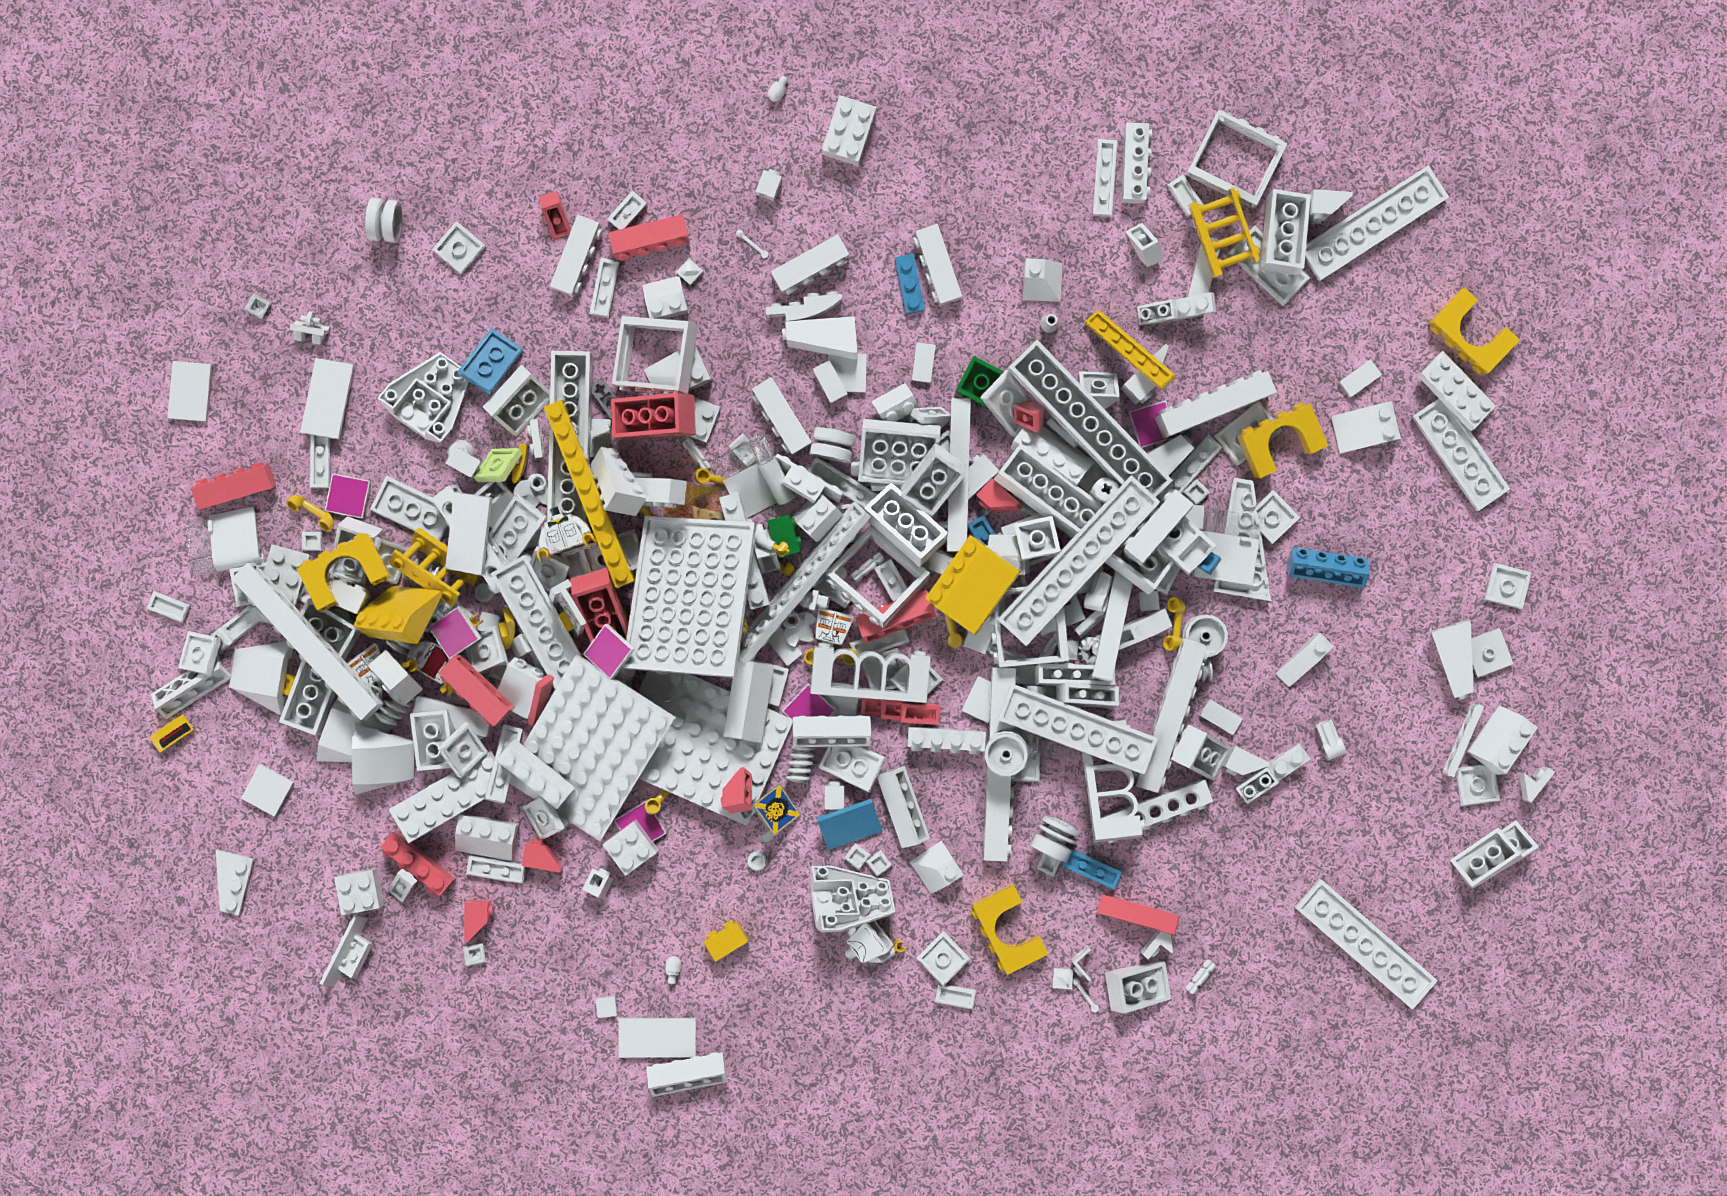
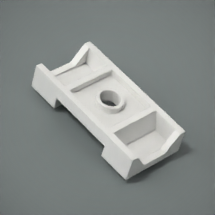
M1161 493L1156 496L1160 501L1157 505L1158 508L1164 503L1162 501L1164 496ZM1148 515L1143 521L1147 523L1151 516ZM1184 517L1175 528L1180 532L1179 537L1174 539L1168 536L1159 547L1189 576L1217 545L1189 519Z
M633 529L618 534L632 571L637 570L640 542L636 530ZM598 542L588 544L589 547L585 545L561 553L563 559L572 562L568 572L570 579L607 567V565L599 563V557L602 555Z

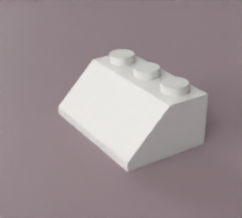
M521 365L486 402L483 408L517 437L530 423V420L550 401V390Z
M1498 706L1467 750V753L1495 774H1507L1538 727L1522 715Z
M461 813L458 817L455 832V851L512 861L519 823Z

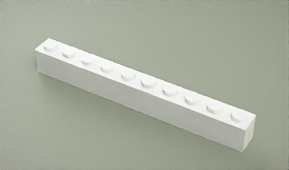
M247 562L231 578L235 582L234 586L236 589L247 595L248 602L254 607H258L261 611L260 615L274 625L273 629L287 639L286 643L292 649H296L300 653V659L311 665L312 672L316 676L322 677L325 681V686L338 695V700L351 709L350 712L356 719L367 720L384 704L255 563Z
M992 667L988 742L992 736L1001 731L1017 733V730H1013V725L998 720L1011 684H1019V672H1016V668ZM1004 751L1003 756L1007 755L1009 757L1010 752ZM988 766L983 859L987 861H1007V856H1011V845H1008V837H1012V826L1009 825V818H1013V806H1010V799L1014 798V787H1011V780H1014L1015 775L1000 776L994 773Z

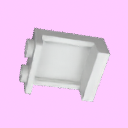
M513 658L506 668L498 691L515 707L512 712L527 719L536 683L547 674L542 669L534 667L522 659Z

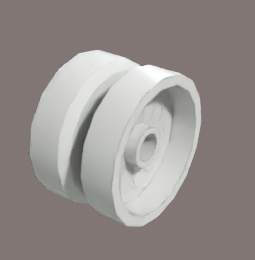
M371 198L369 200L365 218L367 239L380 241L384 238L386 242L397 243L399 241L403 221L402 204L399 200L389 199L386 203L381 198Z
M815 427L813 438L824 444H812L809 454L832 461L850 463L852 452L841 447H853L856 436L837 429Z
M1198 615L1185 623L1182 629V638L1204 644L1207 648L1206 651L1209 652L1208 657L1219 654L1224 649L1228 640V632L1226 626L1219 618L1213 615ZM1203 633L1208 634V638L1203 639Z
M1001 731L990 738L985 749V760L987 766L994 773L1000 776L1015 775L1024 768L1027 762L1028 747L1026 741L1019 734L1013 731ZM1004 751H1009V752H1010V756H1009V757H1008L1007 755H1004V756H1003V752H1004Z

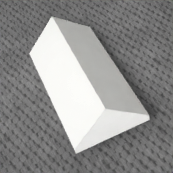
M738 660L736 678L732 680L723 737L762 743L774 666L747 661L745 664Z
M1514 821L1502 830L1499 828L1495 829L1450 861L1466 884L1475 888L1540 848L1519 823Z

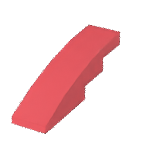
M861 698L860 715L880 716L881 719L900 720L903 723L939 725L940 705Z
M1102 894L1097 909L1099 915L1116 918L1120 921L1172 935L1176 934L1180 916Z

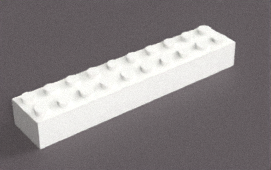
M1038 340L1031 344L1007 368L1119 486L1132 475L1156 497L1173 481Z
M551 351L550 404L559 400L564 401L590 465L593 354L584 351ZM550 425L547 522L552 520L549 509L560 506L563 516L568 514L578 516L589 526L588 517Z
M1019 444L994 478L996 482L1043 517L1052 516L1054 525L1071 538L1103 506L1022 444ZM1135 529V530L1125 539V541H1126L1130 536H1133V537H1134V536L1138 533V531ZM1124 541L1105 563L1149 595L1156 589L1175 561L1158 547L1149 559L1140 566L1124 552L1126 547Z

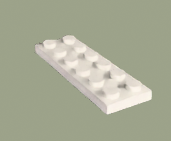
M1439 398L1412 416L1414 422L1476 511L1481 510L1510 490L1471 431Z
M492 751L480 759L462 778L457 777L455 772L388 810L408 844L485 800L495 759Z

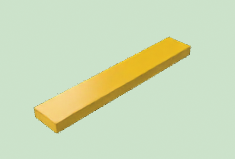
M1099 309L1084 322L1088 328L1160 390L1164 391L1177 378L1173 372Z

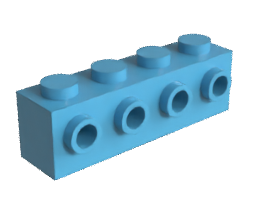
M1292 547L1288 558L1289 577L1365 588L1370 575L1369 561L1366 558Z

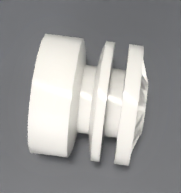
M1044 815L1042 820L1049 823V826L1039 824V827L1045 831V834L1035 833L1030 845L1053 858L1067 863L1072 851L1065 844L1066 842L1076 844V841L1069 836L1071 834L1079 837L1080 832L1063 820Z

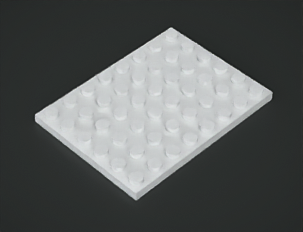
M645 516L626 639L635 650L623 665V668L736 678L757 527L756 523Z
M577 654L523 746L575 787L565 802L558 809L555 808V810L568 817L567 820L601 841L676 717L617 679H609L595 665ZM513 773L511 774V785L535 800L541 797Z
M647 671L638 693L676 718L639 779L747 826L751 816L744 819L741 812L730 814L722 807V790L736 772L744 767L752 774V804L757 801L762 794L793 720L767 708L762 743L723 737L730 699L729 691L690 674L669 673L663 675L658 674L656 671Z

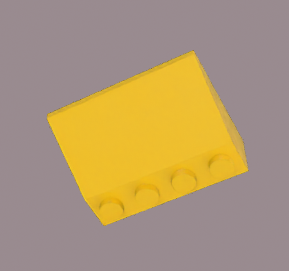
M970 535L925 599L976 635L1021 571L982 541Z
M391 586L360 611L353 627L370 638L418 644L443 592Z

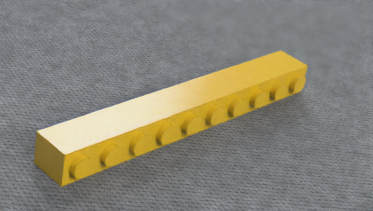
M559 400L544 406L615 587L621 588L635 582L634 575L608 511L604 510L603 506L605 503L601 501L600 490L597 488L596 480L564 401Z

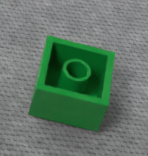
M973 356L955 393L964 398H971L972 402L989 410L980 397L1004 371Z
M785 515L768 520L767 523L772 540L777 545L785 542L788 545L787 549L790 550L783 557L777 554L778 560L800 554V549L803 546L800 536H795L794 531L797 530L795 518Z

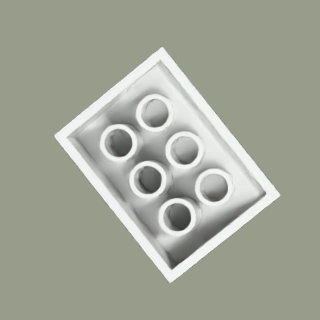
M863 419L858 481L903 485L935 443L939 445L940 426Z

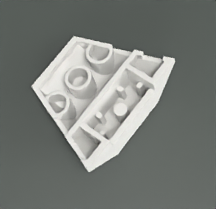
M286 641L236 649L229 688L282 715L285 702L283 690L288 661L292 659L293 649Z
M337 698L330 710L318 743L317 761L352 762L355 722L371 729L376 728L378 731L386 734L389 733L390 728L381 723L375 714L371 715L367 720L356 719L351 714V709L347 705H343Z
M355 722L352 744V785L355 795L414 779V743L412 740L394 734L389 735L378 731L376 728L371 729Z

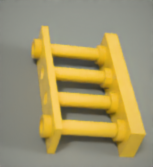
M1234 187L1228 190L1230 196L1203 206L1202 204L1198 205L1197 201L1188 205L1213 278L1223 275L1222 270L1225 267L1252 258L1253 263L1260 261V250L1257 245L1254 246L1239 203L1242 201L1241 195L1238 190L1235 191ZM1233 203L1236 214L1210 224L1204 222L1203 216L1206 212ZM1239 221L1242 229L1241 233L1217 242H1211L1209 236L1211 231ZM1246 240L1248 251L1224 260L1217 259L1215 252H1218V249Z
M420 527L415 530L410 544L412 546L404 554L395 550L389 562L396 570L423 588L442 591L441 600L451 607L455 606L460 595L457 591L466 582L474 586L480 577L477 574L445 569L448 546ZM418 550H421L428 556L418 565L410 560V558ZM434 560L444 566L435 576L425 570ZM450 571L460 577L451 587L441 581Z

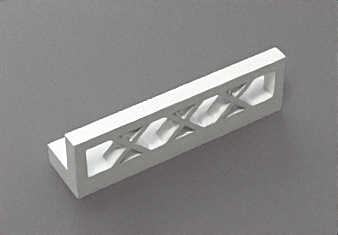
M216 656L211 676L198 673L197 677L192 679L193 675L197 672L186 671L153 692L151 696L155 710L168 719L231 679L230 673L222 666L220 657ZM180 683H182V685L180 686V688H178L177 690H175L176 687H177V685H179ZM163 694H165L164 698H162L161 700H159L158 697H160V696H162Z

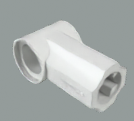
M1103 572L1096 573L1091 591H1088L1085 596L1084 608L1099 612L1106 610L1108 593L1113 581L1112 576Z
M1331 719L1315 725L1322 742L1321 748L1326 753L1324 756L1327 761L1346 754L1345 746L1338 737Z

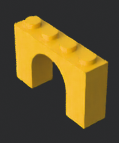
M1464 287L1444 305L1428 324L1431 325L1430 329L1436 335L1440 334L1445 339L1444 343L1448 347H1454L1459 352L1458 356L1463 361H1469L1473 365L1472 369L1477 374L1486 375L1520 339L1505 327L1485 346L1479 347L1467 343L1461 335L1460 323L1463 316L1478 299Z
M1297 403L1288 412L1283 410L1276 413V417L1271 420L1266 418L1258 422L1259 426L1254 428L1250 426L1241 430L1242 434L1238 435L1237 439L1254 478H1262L1277 471L1268 443L1271 434L1281 426H1288L1296 432L1305 454H1313L1329 446L1311 404Z
M360 533L353 537L354 540L348 543L342 542L336 546V549L330 552L328 550L324 551L315 560H306L300 564L301 567L297 568L319 612L339 604L328 581L331 567L339 560L351 558L359 561L371 584L374 586L392 577L372 537L368 533Z
M1013 883L972 903L973 909H971L975 920L979 919L982 924L979 928L983 936H988L991 942L988 946L992 954L996 953L999 958L996 962L1001 972L1005 970L1007 975L1048 955L1039 934L1017 945L1006 944L996 936L995 923L997 918L1006 910L1022 903Z

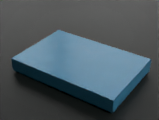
M491 328L458 370V374L490 395L519 358L523 349Z
M871 799L817 818L828 850L883 831Z

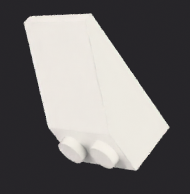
M1167 344L1154 355L1162 364L1169 347ZM1137 371L1120 389L1136 405L1138 402L1143 404L1153 394L1151 390L1155 387V384L1141 372Z
M696 345L688 392L712 381ZM681 350L644 369L650 383L676 386Z
M1392 401L1331 416L1339 454L1401 439Z
M347 516L338 524L333 550L342 542L348 543L354 540L353 537L360 533H368L373 541H375L376 537H382L383 529ZM351 558L337 561L329 571L336 578L341 577L350 583L362 587L366 586L368 576L362 573L363 567L361 563Z
M437 710L410 713L417 771L451 768L438 749L455 732L449 711Z
M1188 725L1183 731L1178 746L1175 747L1171 759L1215 781L1231 747L1211 735Z
M1165 961L1125 967L1105 973L1111 1011L1125 1014L1171 999Z

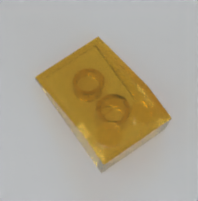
M687 484L684 505L676 504V508L664 507V510L678 512V509H684L721 495L723 490L720 487Z

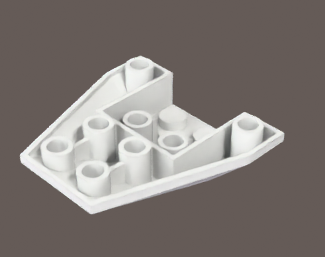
M439 352L389 383L377 399L394 418L425 439L441 443L453 429L469 381L458 374V370L461 368L460 365Z
M811 866L810 896L815 925L821 932H842L895 914L889 880L834 866Z

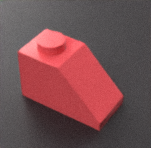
M554 191L539 196L541 209L554 240L570 235L571 228L558 192Z
M1036 401L1014 404V423L1038 432L1044 425V407Z
M993 479L976 495L980 500L978 504L985 510L989 508L992 512H1005L1022 509L1020 502Z
M744 767L736 772L722 790L721 805L730 814L752 810V774Z
M531 839V842L528 841L525 844L522 866L559 873L562 871L563 866L549 846L543 844V840Z
M467 900L464 903V941L472 939L494 916V905H491V900Z

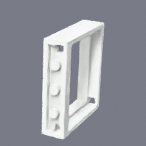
M1218 110L1185 176L1226 196H1230L1228 190L1234 187L1235 191L1238 190L1241 195L1242 201L1240 203L1254 209L1287 143L1279 139V136L1267 134L1266 130L1260 127L1254 128L1250 126V123L1244 119L1238 120L1232 117L1230 112L1226 113ZM1218 122L1276 150L1254 195L1196 167Z
M622 316L612 385L620 387L619 390L628 392L632 388L640 393H647V390H652L653 394H663V392L688 394L698 325L689 321ZM635 328L683 332L676 386L628 381Z
M873 525L826 572V581L830 584V587L841 591L840 594L845 600H851L856 604L855 607L859 612H865L870 616L869 619L872 623L880 625L882 628L890 622L930 578V573L924 567L917 566ZM869 539L874 541L917 578L884 614L879 612L836 575Z
M1027 587L1009 588L1005 595L1022 593ZM998 603L990 615V624L994 625L995 633H991L992 644H996L997 651L993 652L994 664L998 663V667L1069 661L1064 606L1055 615L1059 656L1004 661L1001 624L998 621L1000 617Z

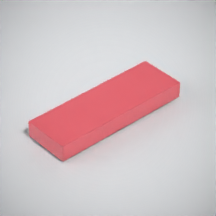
M550 674L536 683L528 717V723L532 726L536 724L549 702L554 677Z

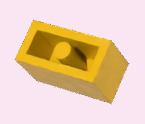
M730 919L722 925L723 928L718 932L714 929L705 935L707 938L704 940V944L715 962L749 941L738 920L733 922Z

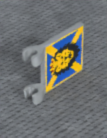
M780 783L752 804V810L741 812L744 819L756 812L768 831L758 837L761 844L769 842L776 834L801 815Z

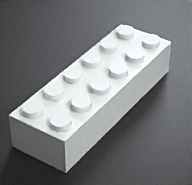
M1261 370L1247 376L1246 380L1241 377L1229 383V387H1226V384L1215 388L1211 391L1212 394H1208L1207 391L1197 395V397L1193 398L1194 401L1192 402L1190 399H1187L1175 405V409L1170 406L1158 412L1159 416L1155 420L1163 440L1275 394L1277 391L1269 372L1262 373Z

